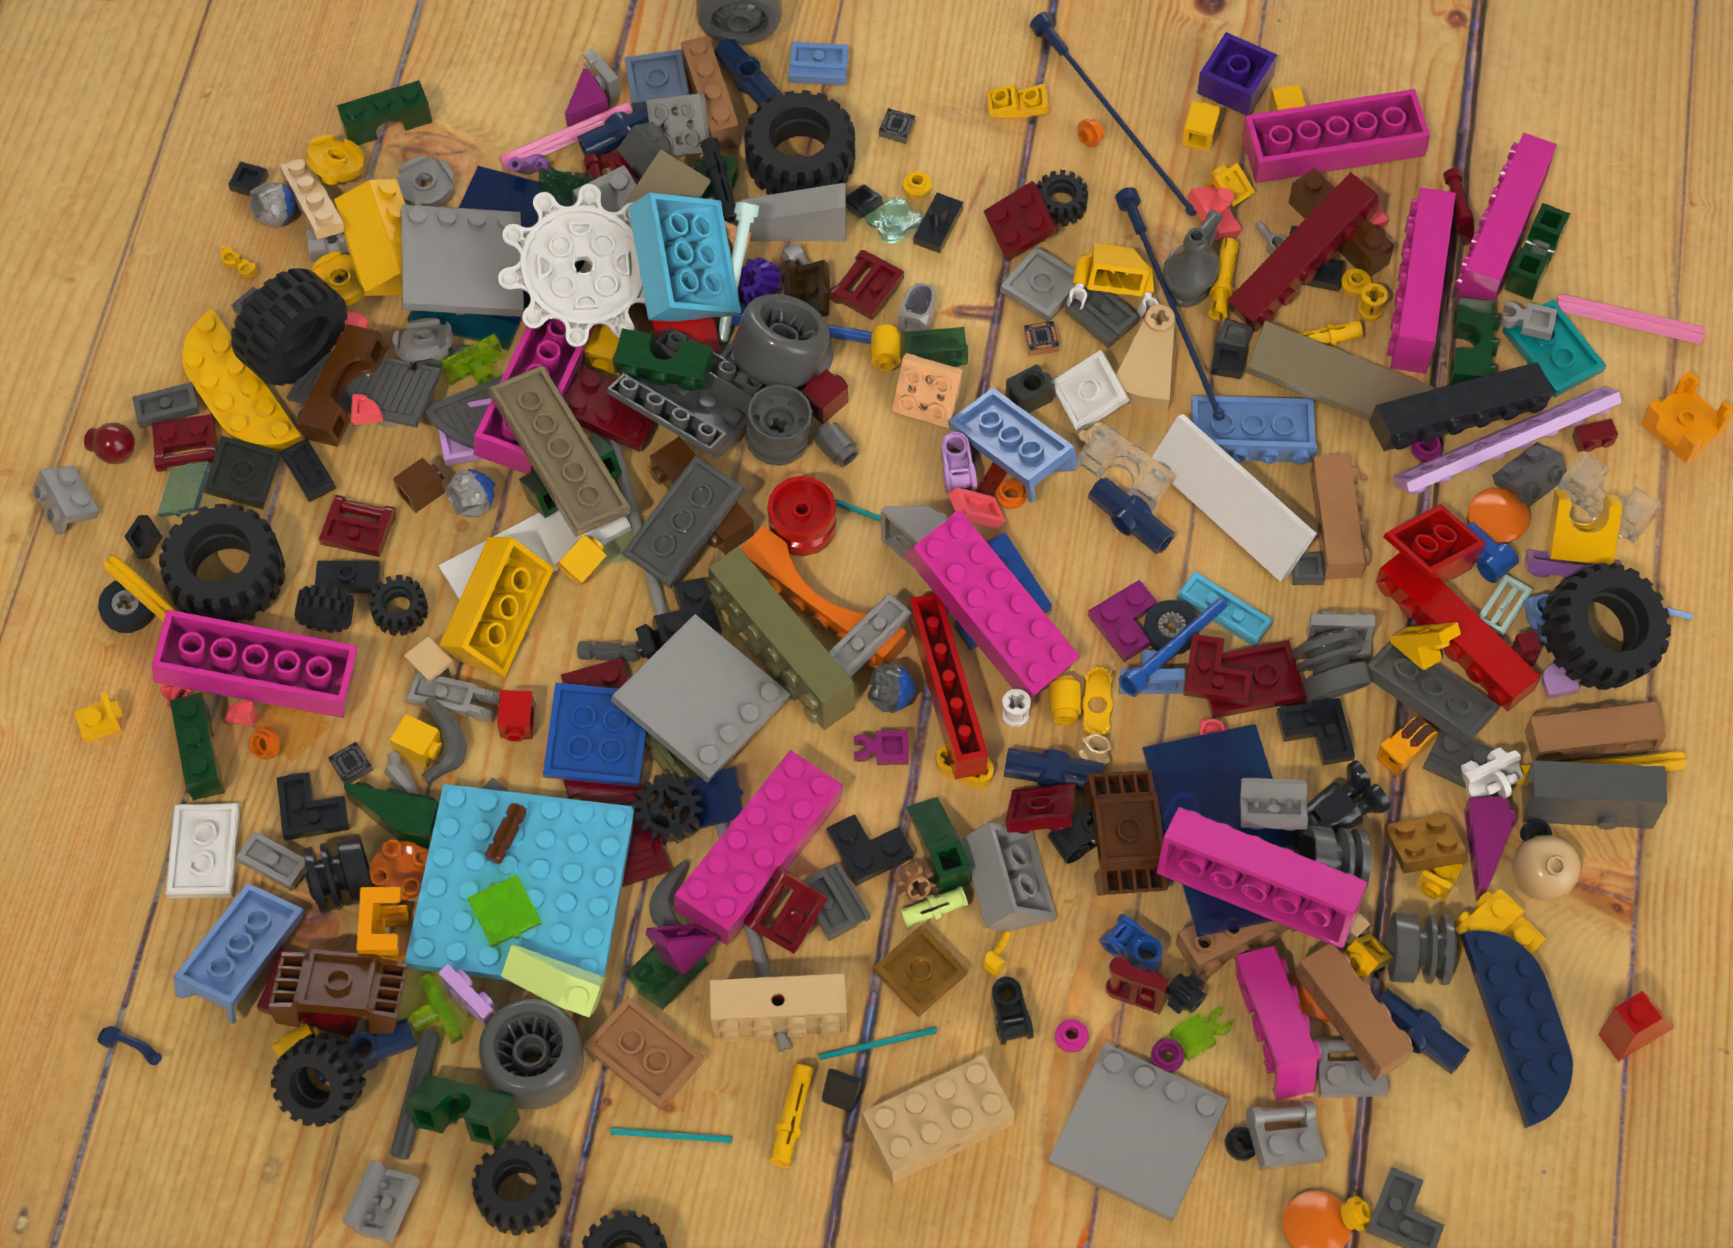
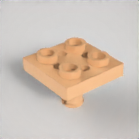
M906 353L902 359L892 412L949 428L948 420L954 417L964 370ZM920 403L923 404V406H927V408H922Z

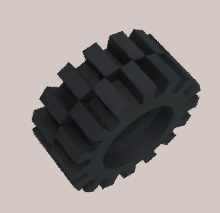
M1055 170L1051 171L1050 178L1047 174L1042 176V181L1039 180L1037 186L1056 225H1058V222H1062V227L1068 226L1069 220L1072 225L1077 223V217L1081 220L1084 212H1086L1088 201L1086 182L1083 183V178L1078 176L1075 179V173L1070 171L1069 176L1065 175V170H1060V175H1057ZM1056 193H1065L1072 197V201L1060 204L1052 201L1050 197Z
M396 575L395 581H392L391 576L386 577V584H383L380 580L376 584L378 590L372 588L370 592L372 597H369L368 601L376 626H380L381 631L384 633L389 630L390 635L396 636V630H399L401 636L406 635L405 630L408 628L411 633L415 632V624L421 627L424 623L423 618H427L428 604L423 588L420 587L417 581L413 583L412 578L406 576L405 581H403L402 575ZM404 597L410 601L409 608L402 613L394 614L387 610V604L395 598Z
M311 585V588L305 586L298 593L294 614L295 620L299 621L300 625L307 624L306 628L308 629L317 628L316 631L322 632V629L327 630L329 633H333V630L341 632L342 629L347 630L351 626L355 600L351 594L347 595V591H338V587L333 586L331 589L327 588V585H322L321 587Z

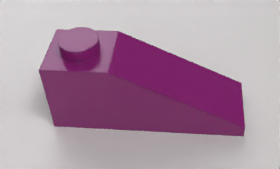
M1503 797L1469 798L1464 809L1476 901L1487 891L1511 828L1515 827L1516 824L1514 808H1509L1508 797L1505 799Z

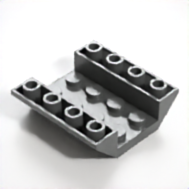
M670 327L655 342L653 356L661 360L670 359L678 352L681 340L698 342ZM713 352L714 358L705 390L686 391L678 385L671 383L657 385L650 382L649 379L641 377L633 379L623 373L607 388L606 393L719 459L746 431L749 402L755 393L767 387V385L754 380L739 366Z

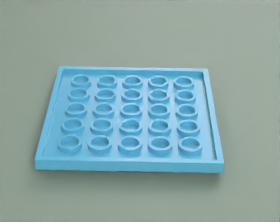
M443 784L404 962L408 963V969L439 972L449 964L456 972L461 969L468 976L509 981L501 977L510 947L514 944L605 977L634 824L633 819L636 813L632 806ZM511 803L522 805L526 808V816L523 822L519 823L518 826L520 828L508 850H505L506 855L502 863L495 864L488 861L485 852L489 844H493L492 838L503 817L507 816L505 813Z

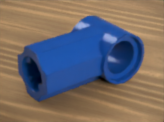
M1474 522L1466 525L1486 543L1476 560L1479 573L1488 582L1496 583L1519 563L1517 554L1509 545L1505 543L1497 544Z

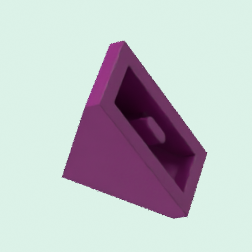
M583 68L566 109L567 127L608 110L607 98L589 69Z
M698 924L652 927L646 930V936L663 963L682 975H685L716 944L718 938Z

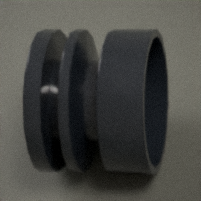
M359 834L337 839L338 855L332 856L328 846L325 843L320 844L322 856L320 860H317L313 847L304 849L306 882L310 895L318 905L321 914L330 912L329 897H333L337 910L343 909V893L349 892L354 904L358 905L360 904V888L373 887L369 876V863Z

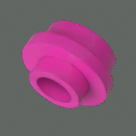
M1072 1019L1061 1022L1055 1031L1057 1046L1068 1053L1081 1051L1088 1042V1031L1085 1025ZM1068 1031H1075L1078 1037L1072 1040L1067 1038L1065 1034Z

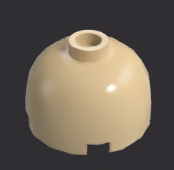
M1540 835L1526 840L1516 850L1512 862V870L1515 872L1518 887L1525 894L1538 900H1552L1568 894L1579 880L1581 864L1575 848L1565 839L1553 835Z

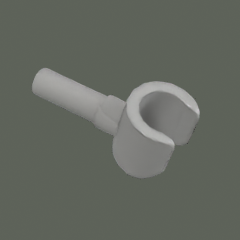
M1261 221L1255 223V227L1268 242L1266 250L1271 255L1277 249L1273 243L1280 246L1286 238L1281 234L1270 233Z
M796 243L783 249L782 257L784 260L791 259L794 263L799 261L802 265L812 263L804 256L802 248Z

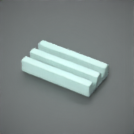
M1505 574L1478 616L1503 638L1523 608V601L1531 596L1533 589ZM1507 585L1513 586L1491 621L1487 620V615ZM1518 591H1522V596L1501 627L1496 625Z

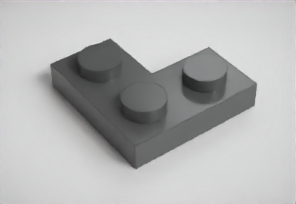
M1391 1167L1366 1232L1402 1248H1437L1445 1225L1412 1211L1424 1180Z

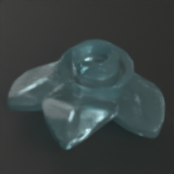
M900 197L887 199L882 208H877L865 216L867 224L877 228L882 240L889 243L901 241L906 231L917 228L923 219L922 212L909 211L906 200Z

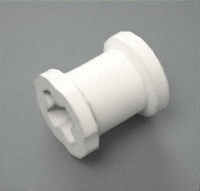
M1011 689L1003 696L1002 720L1007 726L1022 727L1028 722L1031 700L1027 692L1021 689Z

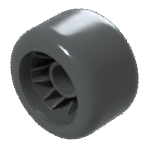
M696 0L697 21L703 32L716 41L721 42L729 38L735 39L739 45H749L762 41L775 32L782 17V0Z
M783 294L762 295L752 300L745 308L732 341V353L739 367L754 380L767 386L780 384L799 388L806 385L816 375L830 341L829 327L815 308L800 299Z
M524 999L504 1006L489 1019L479 1041V1059L489 1086L492 1090L512 1094L517 1108L535 1110L552 1106L568 1096L581 1077L584 1065V1051L578 1029L571 1017L562 1008L551 1002L540 999ZM530 1056H541V1058L534 1063H526V1060Z

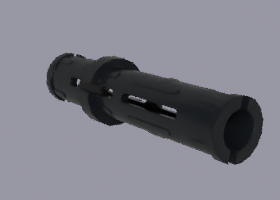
M715 137L706 138L700 144L706 162L704 170L706 175L710 177L715 199L721 200L724 221L733 223L737 221V214L734 213L735 202L726 173L728 165L722 158L719 140Z

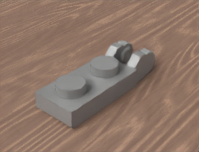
M416 671L406 698L409 704L428 708L425 701L432 697L451 714L464 717L471 716L475 720L491 722L495 713L485 707L473 705V702L476 698L483 703L497 705L499 704L500 694L477 687L473 683L443 676H437L434 680L428 682Z

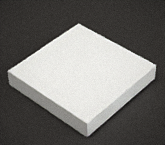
M1101 350L1053 380L1055 385L1053 389L1078 433L1130 401L1109 361Z

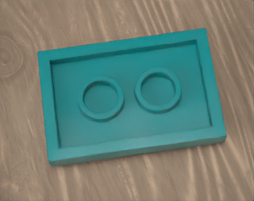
M1551 300L1541 305L1558 309L1550 340L1520 334L1522 326L1512 328L1503 326L1502 332L1527 364L1539 363L1554 391L1552 395L1555 398L1604 372L1606 364L1556 302Z

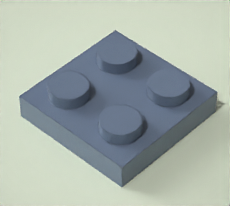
M681 49L625 57L633 110L646 107V100L689 94Z

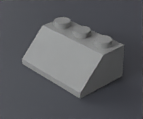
M988 822L962 838L965 854L971 868L973 887L978 897L981 916L986 928L1012 931L1057 919L1033 832L1027 834H1020L1018 832L1007 833L1006 825Z

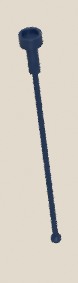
M1047 12L1036 15L1030 22L1031 30L1038 37L1044 36L1056 52L1067 59L1185 206L1186 214L1194 216L1197 212L1192 204L1187 201L1068 53L1069 48L1053 29L1054 20Z
M1124 188L1115 195L1119 210L1127 212L1135 233L1141 237L1214 410L1213 418L1216 421H1221L1224 419L1225 413L1218 407L1145 234L1147 229L1137 207L1141 199L1135 188Z

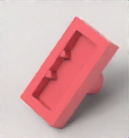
M1215 186L1191 189L1187 198L1202 222L1206 219L1210 209L1223 214L1214 241L1224 238H1237L1242 229L1229 210V206L1234 200V194L1227 188H1220L1217 191Z
M958 487L948 493L955 512L960 509L971 524L974 523L998 529L1006 523L996 497Z

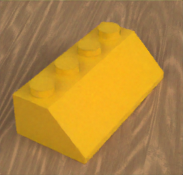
M397 179L368 180L333 201V205L344 224L345 232L342 233L363 296L402 295L401 206L406 204Z
M488 537L440 641L439 647L460 662L505 678L554 568L513 537Z

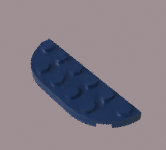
M1491 931L1464 932L1460 937L1524 1127L1534 1126L1551 1116L1563 1103L1569 1091L1573 1073L1571 1050L1547 979L1536 959L1515 940Z

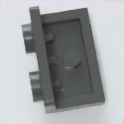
M1538 442L1527 448V450L1492 475L1496 486L1515 494L1517 499L1521 503H1526L1528 508L1568 477L1562 453Z

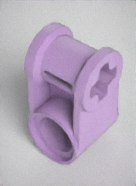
M960 432L948 433L942 440L941 449L942 472L946 494L956 487H970L971 490H977L976 471L972 462L967 437ZM954 448L961 450V452L951 453L949 450Z

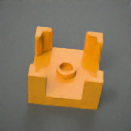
M1690 370L1679 379L1674 392L1661 402L1659 398H1656L1648 405L1641 422L1643 427L1685 463L1728 427L1733 416V407L1726 401L1721 403L1717 412L1695 393L1700 379Z
M401 887L360 888L357 936L358 953L374 954L380 957L382 955H399L397 934H385V927L408 926L410 918L409 907L407 905L381 906V904L399 903L402 897ZM391 956L382 958L404 963L406 957Z

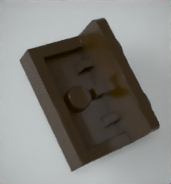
M791 259L785 260L784 272L782 273L784 278L782 280L784 295L806 302L815 308L822 317L829 316V264L825 260H820L797 267Z

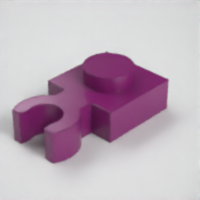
M908 730L876 731V739H870L865 735L854 736V745H862L866 748L864 751L854 752V761L864 762L870 759V757H876L877 765H909Z

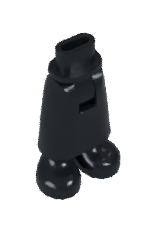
M1354 760L1347 765V781L1342 787L1334 781L1307 803V826L1331 827L1335 834L1339 828H1349L1350 830L1364 822L1363 815L1367 813H1384L1391 807L1390 802L1379 785L1373 784L1371 786L1367 771L1359 761ZM1362 795L1359 800L1353 802V798ZM1281 829L1275 833V837L1283 848L1295 851L1298 849L1303 829L1292 831Z

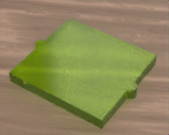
M517 875L497 884L490 883L489 888L467 898L492 948L512 938L519 939L520 934L542 924Z

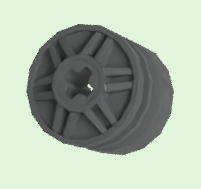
M780 384L767 386L755 393L749 402L745 439L749 451L758 460L770 465H786L799 459L807 449L812 409L809 400L801 391L791 386Z
M1354 630L1325 633L1307 640L1304 644L1291 651L1295 660L1308 658V660L1296 666L1297 671H1313L1314 674L1301 683L1308 703L1336 698L1364 688L1372 683L1366 662H1350V658L1362 651L1359 645L1345 647L1358 639Z
M1307 826V830L1302 831L1298 855L1313 861H1321L1328 867L1341 872L1353 874L1367 882V889L1371 872V846L1365 829H1352L1350 831L1349 828H1339L1335 834L1331 827Z
M1393 912L1389 924L1387 951L1394 957L1388 963V975L1391 982L1414 983L1418 968L1422 969L1426 984L1433 983L1435 974L1440 985L1450 984L1457 958V937L1451 915H1441L1437 927L1436 916L1428 914L1424 927L1421 929L1417 914Z

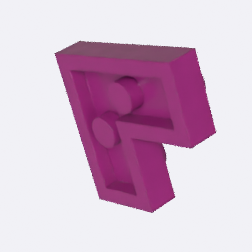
M1139 579L1088 610V617L1122 661L1126 662L1150 647L1151 641L1135 621L1145 616L1151 607L1158 602Z

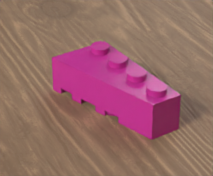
M1275 946L1236 955L1235 975L1247 1012L1255 1013L1252 1014L1253 1031L1257 1042L1264 1041L1262 1043L1265 1058L1263 1062L1267 1074L1274 1073L1275 1086L1272 1090L1276 1101L1315 1092L1317 1059H1321V1050L1317 1039H1311L1308 1032L1310 1031V1023L1306 1012H1300L1298 1007L1299 995L1297 988L1294 984L1290 985L1287 977L1289 973L1285 959L1278 957Z

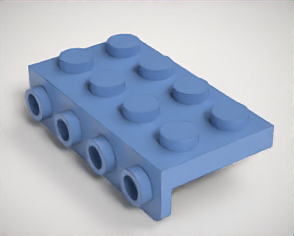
M1192 395L1191 421L1237 463L1262 461L1267 464L1293 462L1294 464L1302 465L1312 463L1313 457L1316 456L1314 399L1214 396L1219 409L1225 413L1223 420L1216 421L1213 418L1214 410L1208 396Z

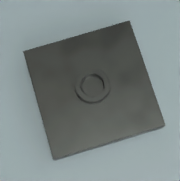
M221 435L203 493L263 510L281 457L280 452Z

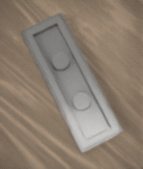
M889 593L829 651V654L847 675L851 677L912 618V611Z

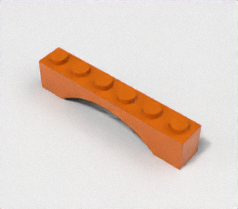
M762 526L741 548L778 594L787 600L793 610L798 613H805L811 618L817 628L822 631L828 630L835 636L838 642L868 614L842 608L817 595L797 573L789 556L787 543L766 527ZM901 628L866 664L871 667L891 664L907 646V631Z

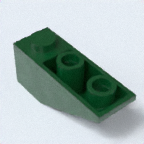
M364 782L344 784L348 799L398 841H410L425 848L430 847L439 801L424 794H420L417 797L405 795L404 792L394 788H388L386 791L375 789L370 784Z
M936 797L907 806L928 865L934 873L933 878L939 894L970 884L971 868L961 841L939 798Z

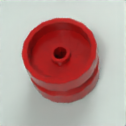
M797 476L784 480L774 488L769 496L767 507L769 530L787 543L789 554L808 556L817 554L828 547L835 536L837 523L835 499L833 492L827 485L813 477Z

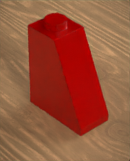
M1641 991L1613 1009L1598 1035L1619 1062L1673 1029V1025L1655 1001L1645 992Z

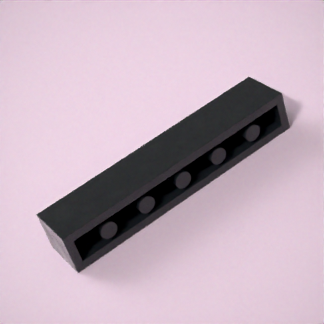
M1535 362L1378 404L1375 406L1368 422L1383 451L1391 449L1401 450L1410 444L1420 441L1426 443L1442 435H1456L1468 428L1476 426L1482 428L1491 422L1501 419L1508 421L1527 412H1540L1547 406L1554 391L1539 363Z

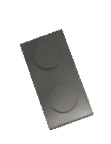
M192 382L132 397L140 428L150 426L152 423L174 420L200 413Z

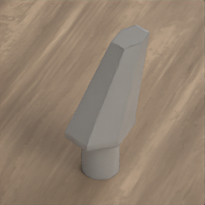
M390 752L387 755L389 766L386 767L384 773L405 795L417 797L420 794L408 766L402 765L400 752Z

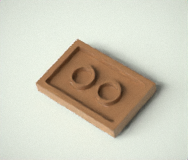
M629 996L584 1045L585 1050L660 1111L705 1061L701 1053Z

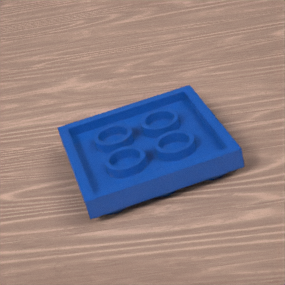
M555 683L543 769L544 778L640 787L647 731L611 701L612 695L619 689Z

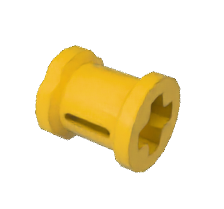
M1370 283L1362 289V301L1359 302L1357 311L1365 321H1377L1383 316L1384 304L1388 298L1386 288L1381 284ZM1375 291L1374 297H1371L1372 292Z

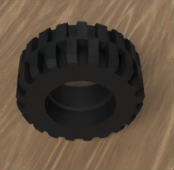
M794 90L786 91L783 96L777 94L769 98V103L764 101L757 107V113L753 112L744 132L747 170L759 189L764 190L766 188L767 195L839 183L846 184L849 180L848 176L854 170V160L856 159L855 129L850 121V115L845 109H841V105L833 99L827 100V96L821 93L814 95L809 90H802V93H794ZM799 136L816 139L825 146L816 154L801 158L784 155L776 149L781 142Z
M292 268L288 272L282 271L276 274L274 279H268L264 282V286L259 290L256 289L252 294V298L244 303L241 308V314L237 315L234 321L235 328L231 331V345L235 356L267 384L284 386L285 384L295 383L298 378L303 377L323 357L332 352L331 349L336 345L337 338L346 326L347 308L344 299L316 273L304 268Z
M225 503L215 504V508L211 509L204 506L199 508V512L194 515L190 513L181 518L183 522L180 525L174 524L170 529L171 537L164 539L161 546L163 552L159 555L162 579L175 605H178L180 612L239 623V620L245 618L247 621L256 618L255 613L259 610L262 612L270 607L269 600L277 598L280 593L278 585H282L285 579L283 570L285 568L284 557L270 524L265 519L260 518L257 512L251 509L245 512L243 506L232 504L231 508H227ZM238 549L250 554L245 567L230 579L209 582L196 577L197 569L203 560L217 551Z
M1598 563L1592 567L1588 566L1556 586V590L1548 596L1546 600L1548 606L1543 608L1541 616L1542 620L1546 621L1541 626L1542 636H1546L1548 641L1544 645L1547 652H1552L1554 655V664L1558 669L1563 667L1566 670L1565 675L1571 680L1580 679V684L1588 688L1595 686L1598 690H1608L1612 687L1616 689L1649 673L1652 668L1661 662L1662 654L1666 653L1669 646V641L1665 640V638L1671 636V625L1666 622V619L1670 618L1668 609L1663 608L1661 601L1664 599L1660 592L1655 593L1652 589L1654 584L1647 578L1641 579L1638 571L1631 567L1624 570L1622 564L1612 563L1608 566L1606 563ZM1590 602H1597L1606 606L1618 618L1623 630L1621 651L1607 648L1594 636L1588 622Z

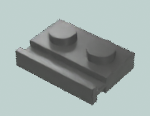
M1086 288L1084 290L1087 293V298L1081 310V302L1078 299H1075L1070 307L1065 306V313L1107 348L1111 346L1114 340H1118L1138 323L1139 316L1110 292L1087 290Z
M1441 729L1423 765V769L1466 788L1462 778L1461 766L1470 761L1477 762L1479 766L1488 763L1487 756L1494 749L1475 740H1472L1466 747Z
M839 862L802 880L828 895L827 902L816 918L828 941L857 927V924L870 920V913Z

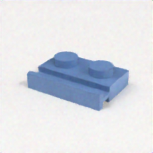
M792 42L788 74L789 82L846 86L849 45Z

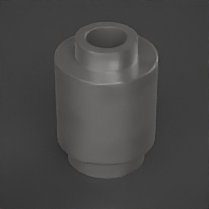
M827 422L816 431L815 444L833 464H838L843 468L853 462L858 456L857 444L837 422L832 424Z

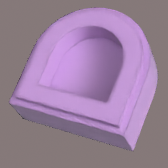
M1555 664L1545 669L1541 680L1547 700L1578 693L1580 687L1577 679L1573 681L1565 675L1566 670L1563 667L1558 669Z

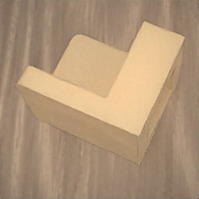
M429 636L404 655L409 671L414 676L416 671H418L428 682L434 680L443 671L450 677L456 674L453 660Z

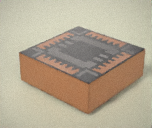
M1053 321L1024 325V335L1029 356L1059 352V342Z

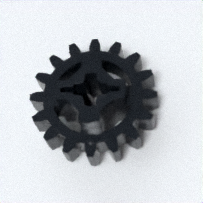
M668 773L666 781H662L659 775H655L653 785L648 781L643 783L642 787L645 792L637 790L635 798L640 802H634L632 808L635 812L639 813L634 816L633 822H642L643 825L639 832L644 834L649 831L651 833V842L658 836L662 837L663 845L667 844L669 838H673L674 842L678 844L681 841V834L689 838L692 835L691 827L698 828L700 820L696 817L702 815L703 808L696 805L700 803L702 798L701 795H692L695 789L693 784L687 788L683 785L684 777L675 782L670 773ZM670 791H674V792L678 793L680 796H678V795H676V794H674V793H672V792H670ZM655 794L654 799L656 803L646 808L647 800ZM663 803L664 805L666 804L668 809L673 808L672 814H669L667 810H661ZM685 811H688V818L680 825L679 815L685 814ZM654 823H658L664 826L665 828L659 827Z

